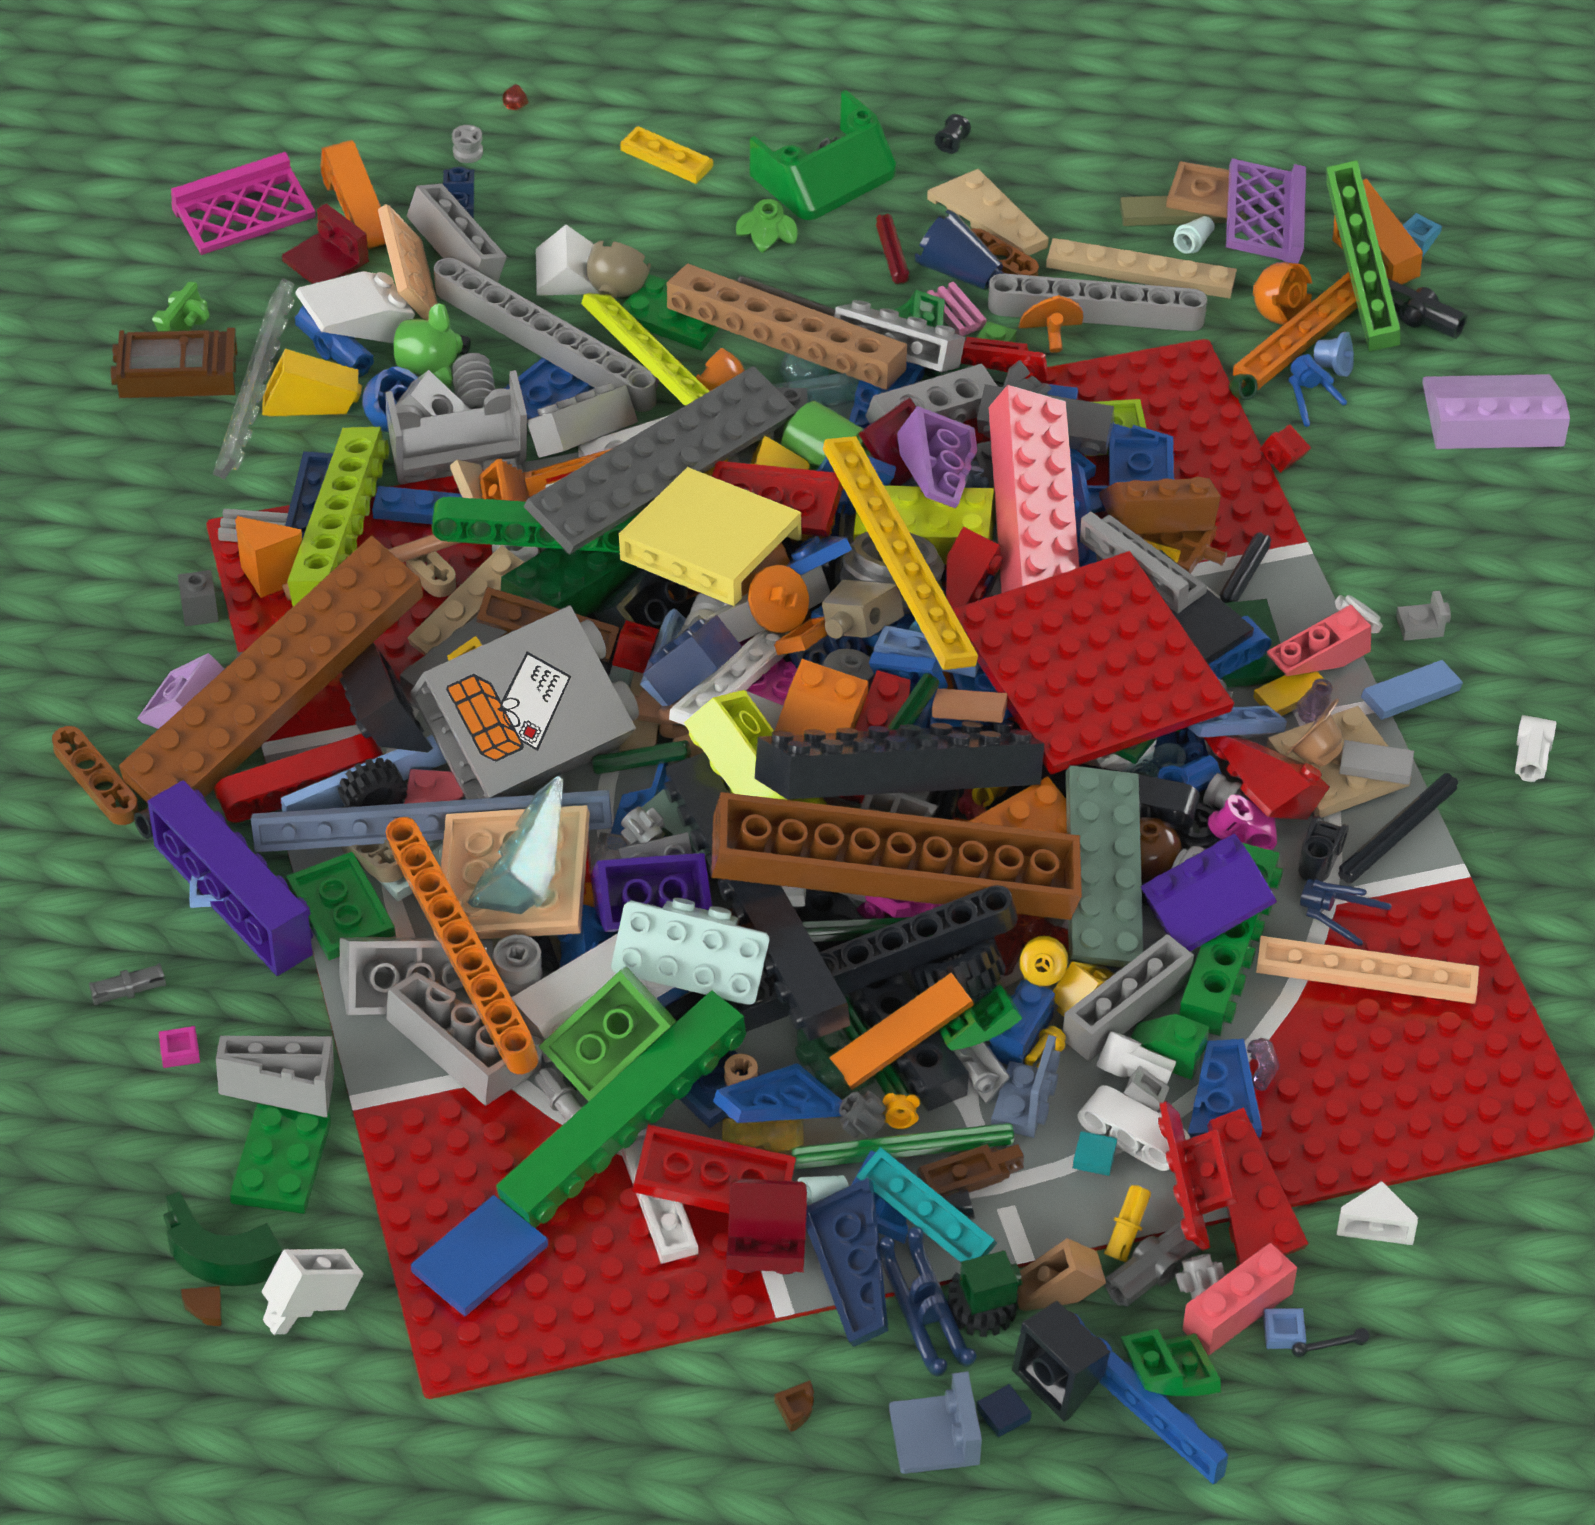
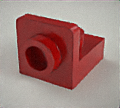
M1291 424L1278 433H1272L1260 448L1268 462L1274 465L1280 473L1305 456L1311 449Z

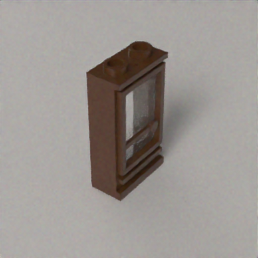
M235 327L227 328V331L214 330V332L202 330L127 332L125 334L124 330H119L118 344H113V362L117 364L116 366H111L112 385H117L119 398L236 395L233 372H236L235 355H238Z

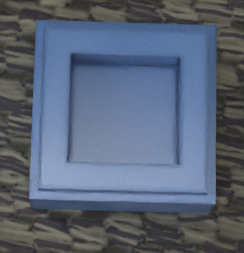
M1303 1308L1264 1309L1263 1323L1266 1349H1292V1345L1296 1342L1306 1344Z

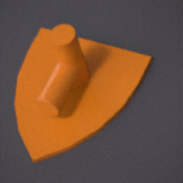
M1057 295L1029 308L1021 317L1019 328L1047 327L1050 352H1061V326L1082 325L1083 309L1075 301Z

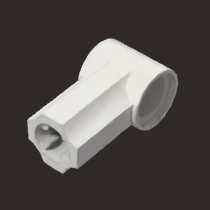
M1525 715L1521 716L1516 743L1519 749L1515 773L1522 780L1535 782L1538 779L1544 778L1547 770L1549 751L1551 752L1556 721Z
M1110 1031L1096 1066L1117 1076L1127 1078L1128 1076L1131 1077L1140 1065L1167 1085L1176 1061L1142 1047L1140 1042Z

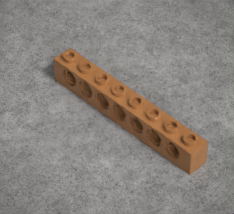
M688 263L667 282L668 309L886 390L906 371L907 344Z

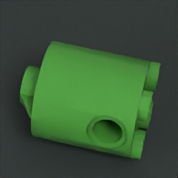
M812 401L805 404L784 425L781 445L807 460L810 464L808 470L817 471L825 459L826 455L823 451L825 439L856 436L866 455H871L858 435L863 428L819 402Z

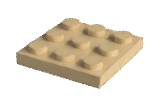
M1359 706L1332 715L1343 734L1342 749L1339 755L1326 766L1321 767L1317 764H1312L1322 773L1321 779L1330 786L1313 811L1315 815L1323 818L1409 786L1407 784L1339 774L1344 740L1389 746ZM1315 721L1268 737L1267 748L1301 763H1307L1293 752L1289 755H1286V753L1306 734Z

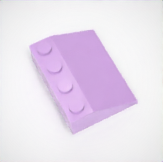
M1550 374L1423 377L1422 383L1436 449L1558 447L1565 445L1570 422L1565 395Z

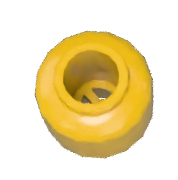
M1038 936L1024 946L1019 959L1020 970L1024 978L1031 984L1040 987L1051 986L1064 976L1068 965V953L1064 945L1057 939L1049 936ZM1039 958H1042L1041 962L1036 963ZM1046 959L1049 961L1050 967L1045 963Z

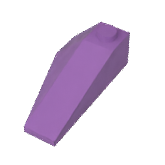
M916 406L897 433L900 456L926 498L956 508L966 484V476L972 467L970 464L977 452L975 430L973 427Z

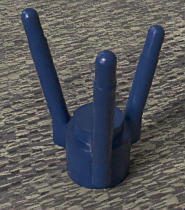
M1308 879L1300 900V905L1308 908L1306 916L1319 920L1357 946L1363 945V941L1322 912L1324 910L1330 911L1335 899L1384 910L1392 908L1390 903L1362 897L1367 894L1365 889L1325 883L1316 879Z

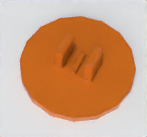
M774 565L763 568L755 575L749 586L748 602L751 614L757 623L767 631L780 634L792 631L803 623L808 613L809 594L800 574L790 567Z

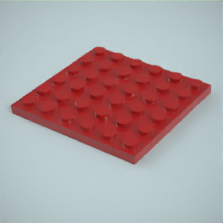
M1130 551L953 609L978 654L977 662L997 693H1008L1007 708L1020 728L1030 731L1032 737L1045 743L1043 763L1050 774L1068 769L1069 765L1077 766L1147 740L1229 713L1234 706V702Z

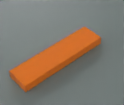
M950 973L832 1055L830 1060L851 1090H853L968 1010L974 1003L954 975Z

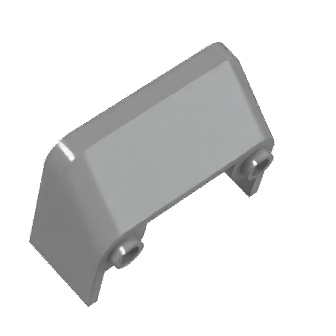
M516 370L510 371V389L499 388L491 391L484 399V407L420 418L419 411L409 405H399L396 407L392 391L385 392L387 424L396 476L400 484L453 476L450 465L456 460L480 464L482 470H484L483 461L516 458V465L523 464L526 461L527 413Z

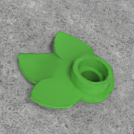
M763 199L756 203L753 211L739 218L736 225V235H751L757 249L764 253L778 238L786 243L795 244L797 226L792 218L784 214L783 207L778 201ZM764 211H772L773 213L766 214Z

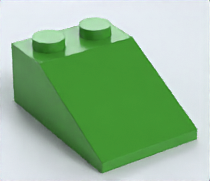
M625 967L617 972L538 1047L579 1092L590 1101L677 1021L631 970Z

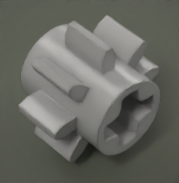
M637 807L630 811L621 822V825L625 828L621 831L622 839L628 846L663 838L665 833L661 828L665 826L663 823L664 819L654 807L647 812L642 807Z
M1210 1254L1182 1261L1184 1270L1175 1274L1180 1292H1190L1192 1300L1225 1276L1222 1262H1212Z

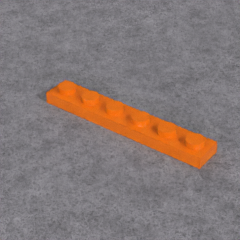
M1349 272L1235 364L1233 375H1253L1257 380V390H1259L1357 309L1358 306Z

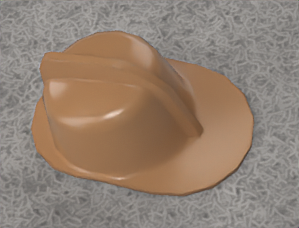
M1338 698L1323 711L1306 734L1288 750L1286 755L1293 752L1305 762L1311 765L1317 764L1321 767L1326 766L1339 755L1342 749L1343 734L1331 715V712L1339 702Z

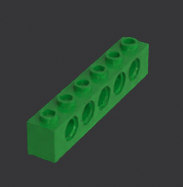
M1242 843L1250 853L1269 888L1278 889L1283 874V868L1278 867L1280 853ZM1272 906L1201 945L1181 1001L1180 1016L1209 1026V1033L1221 1036L1225 1022L1232 1024L1237 1008V1003L1233 1002L1234 996H1241L1243 993L1247 975L1242 973L1244 968L1251 969L1256 952V948H1253L1252 944L1253 941L1260 942L1265 926V921H1262L1261 918L1263 914L1269 916Z

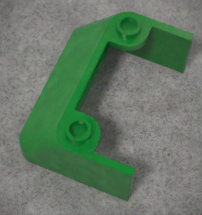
M847 90L841 92L840 130L846 136L809 155L801 148L793 145H787L773 152L756 136L750 138V176L796 216L805 220L817 219L892 180L896 174V161L877 115Z

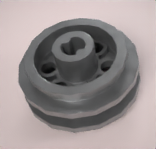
M864 532L856 537L855 541L850 544L852 550L843 554L842 561L844 565L840 573L841 581L853 580L896 584L869 533ZM910 533L941 588V577L945 565L940 555H938L935 546L925 538ZM900 592L904 614L912 613Z

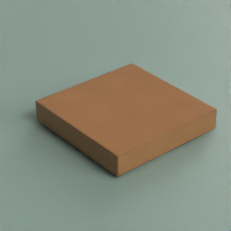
M1179 162L1167 198L1166 207L1227 218L1229 170Z

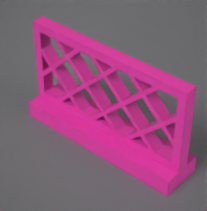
M286 152L171 189L172 210L176 217L181 218L201 255L316 217L315 209L290 168V159ZM286 181L291 185L288 192L273 188L274 185ZM256 191L263 193L260 201L245 197V195ZM269 195L284 200L280 208L266 204ZM226 201L235 203L231 211L216 207L217 204ZM289 202L302 205L304 210L295 213L286 210ZM240 205L254 208L255 211L252 217L237 213ZM198 210L206 212L202 220L188 215ZM261 211L276 215L274 220L269 222L257 219ZM212 214L227 218L223 227L208 223ZM232 221L247 225L246 229L241 231L229 229ZM204 230L219 234L217 239L205 243L201 238Z

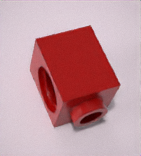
M626 620L618 639L612 665L643 674L656 643L659 629Z

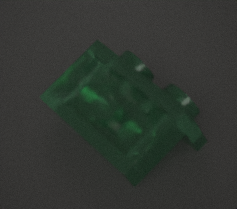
M802 1029L798 1030L797 1046H795L798 1060L803 1066L808 1065L814 1072L816 1079L841 1100L851 1093L857 1092L875 1082V1075L851 1090L844 1080V1075L830 1060L832 1055L850 1044L840 1030L812 1041L807 1039Z

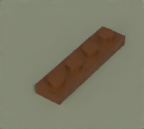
M487 587L477 616V622L513 632L561 609ZM575 614L579 622L588 619L596 625L606 646V656L600 660L609 663L619 627Z

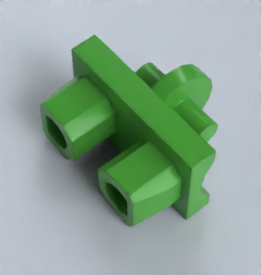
M188 282L181 291H173L168 297L169 307L166 311H157L153 316V322L158 332L190 331L194 324L203 325L209 319L207 302L199 296L196 282Z

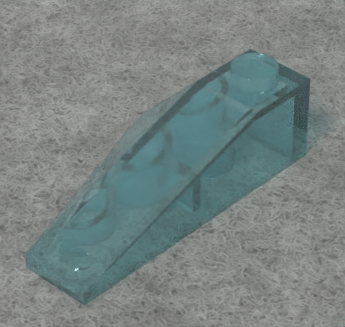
M555 777L537 791L516 823L519 829L497 851L502 856L492 869L486 868L467 902L469 905L476 908L522 914L533 905L539 907L547 899L551 892L548 886L555 873L563 779L561 777Z

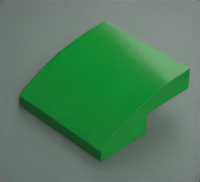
M999 984L975 1005L940 1028L939 1031L946 1045L952 1051L988 1041L1005 1032L1023 1018L1010 994Z
M1155 1329L1121 1337V1344L1145 1390L1171 1396H1199L1221 1392V1379L1196 1333L1164 1340L1159 1330Z

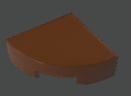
M220 1286L181 1289L183 1304L188 1312L202 1320V1323L206 1325L222 1326Z
M810 1380L774 1394V1402L790 1432L800 1428L812 1413L814 1390Z

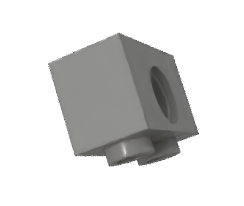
M429 370L410 384L395 405L396 407L399 405H409L419 411L420 418L471 410Z

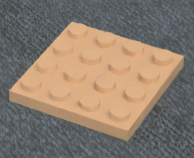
M587 805L446 814L441 870L479 939L505 938L511 935L545 936L581 933L590 818Z

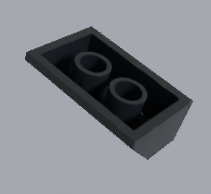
M638 567L594 614L600 622L619 627L616 641H618L626 620L659 629L660 632L664 618L671 610L675 609L687 618L697 595L686 600L688 596L687 587ZM668 590L672 592L674 599L670 597Z

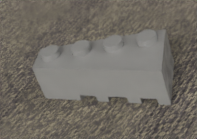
M416 972L388 989L386 1019L485 1106L541 1070L542 1050L538 1046L544 1041L543 1039L533 1034L531 1035L539 1056L535 1069L526 1074L512 1073L505 1065L473 1003H463L456 999V993Z

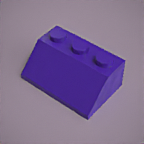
M1235 833L1140 886L1155 918L1166 934L1171 936L1189 952L1277 903L1274 894L1253 858Z
M704 853L597 860L590 874L595 911L605 932L619 931L623 908L628 901H636L663 908L666 901L673 902L674 898H682L693 901L697 908L709 910L712 907Z

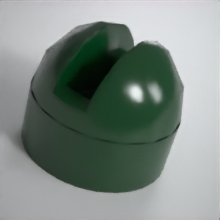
M1238 374L1229 383V390L1238 399L1250 400L1257 392V380L1251 374Z

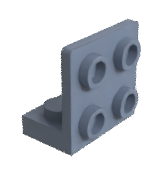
M1048 1035L1039 1067L1009 1061L1006 1072L1009 1074L1010 1079L1000 1089L992 1114L991 1125L1011 1123L1015 1134L1032 1138L1035 1137L1038 1124L1045 1125L1050 1103L1047 1101L1049 1095L1054 1096L1058 1082V1074L1056 1072L1061 1051L1055 1050L1056 1036Z
M968 1372L952 1373V1386L950 1390H945V1396L895 1401L889 1404V1413L901 1473L907 1474L980 1465L982 1438Z

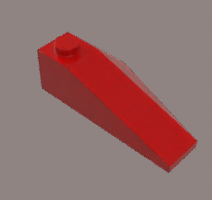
M1240 735L1203 737L1218 757L1229 761L1230 764L1226 768L1231 776H1238L1243 780L1244 783L1240 787L1241 790L1267 817L1308 820L1330 788L1321 779L1322 773L1311 764L1301 763Z

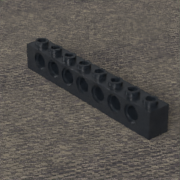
M806 889L805 906H793L801 921L862 919L848 896L838 892ZM847 941L813 943L821 952ZM900 973L847 993L854 1001L855 1008L864 1021L867 1020L871 1028L916 998V995ZM939 1030L892 1062L897 1073H902L908 1081L910 1093L920 1099L928 1112L967 1095L969 1073L955 1052L948 1048Z

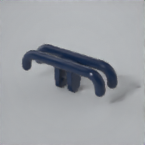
M912 1227L908 1232L910 1254L919 1274V1277L913 1281L910 1290L896 1259L895 1242L892 1237L884 1236L879 1243L881 1262L926 1368L932 1375L937 1377L942 1376L947 1370V1362L945 1359L938 1357L925 1325L939 1321L958 1363L962 1366L970 1367L976 1360V1352L971 1348H967L926 1254L922 1229Z

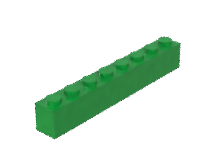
M711 990L496 1185L499 1199L534 1228L540 1223L548 1222L565 1200L578 1195L588 1179L595 1173L604 1171L610 1164L612 1157L622 1148L630 1147L636 1141L639 1133L648 1124L656 1123L671 1103L676 1099H682L686 1096L695 1081L703 1074L708 1075L711 1073L719 1060L729 1050L734 1051L742 1044L746 1036L744 1016Z

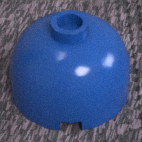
M395 366L381 371L367 383L363 393L362 406L366 417L372 425L381 427L382 431L389 433L385 392L392 391L396 405L410 384L418 378L408 369Z

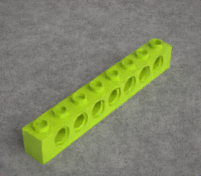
M381 427L342 428L287 581L293 606L357 549L356 541L358 535L363 533V520L365 516L369 515L371 497L376 495L377 479L382 477L384 459L389 457V443L387 439L383 440Z

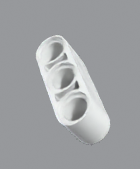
M1103 1085L1098 1087L1078 1113L1080 1124L1090 1133L1117 1138V1148L1160 1171L1170 1169L1165 1155L1166 1151L1169 1150L1168 1141L1163 1137L1158 1125V1118L1162 1117V1115L1112 1087ZM1183 1128L1184 1134H1185V1139H1186V1140H1187V1139H1190L1189 1134H1188L1187 1131Z

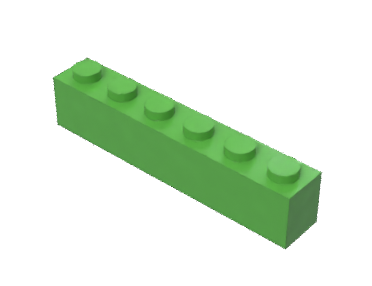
M1358 161L1326 167L1327 186L1368 350L1371 352L1400 345V326Z

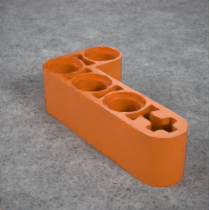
M349 140L323 147L321 150V174L327 190H335L345 217L367 233L368 249L385 245L386 242L378 209L381 206L354 141Z

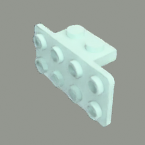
M674 898L673 902L666 901L663 908L636 901H628L623 908L611 969L617 973L621 969L628 967L638 979L705 995L713 990L722 999L751 1005L757 998L770 938L765 932L737 926L739 918L731 916V911L721 907H710L709 910L695 907L693 901L682 898Z

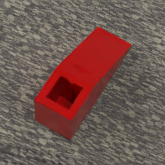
M964 526L947 555L946 599L952 609L982 600L987 590L984 583L989 574L994 576L1003 561V557L1000 556L999 544Z

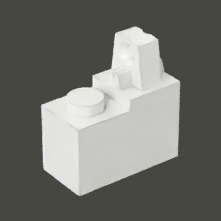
M345 1249L283 1250L262 1290L263 1295L269 1302L263 1321L269 1326L270 1331L274 1335L287 1334L298 1317H311L314 1311L345 1310L363 1276V1272Z

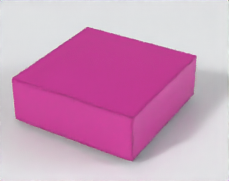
M195 1026L158 1031L163 1068L200 1063Z

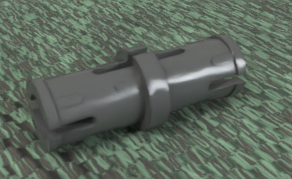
M159 963L155 966L133 972L123 970L120 971L118 976L90 982L89 989L94 1005H98L99 1003L125 996L127 999L135 998V993L161 986L164 987L166 986V981L163 978L164 973Z

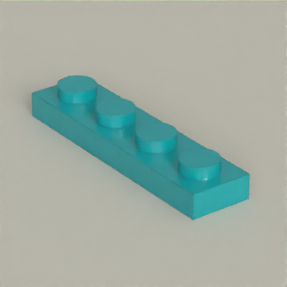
M881 1147L856 1176L860 1181L869 1177L873 1182L874 1192L916 1227L921 1228L923 1233L960 1263L988 1255L997 1245L995 1239Z

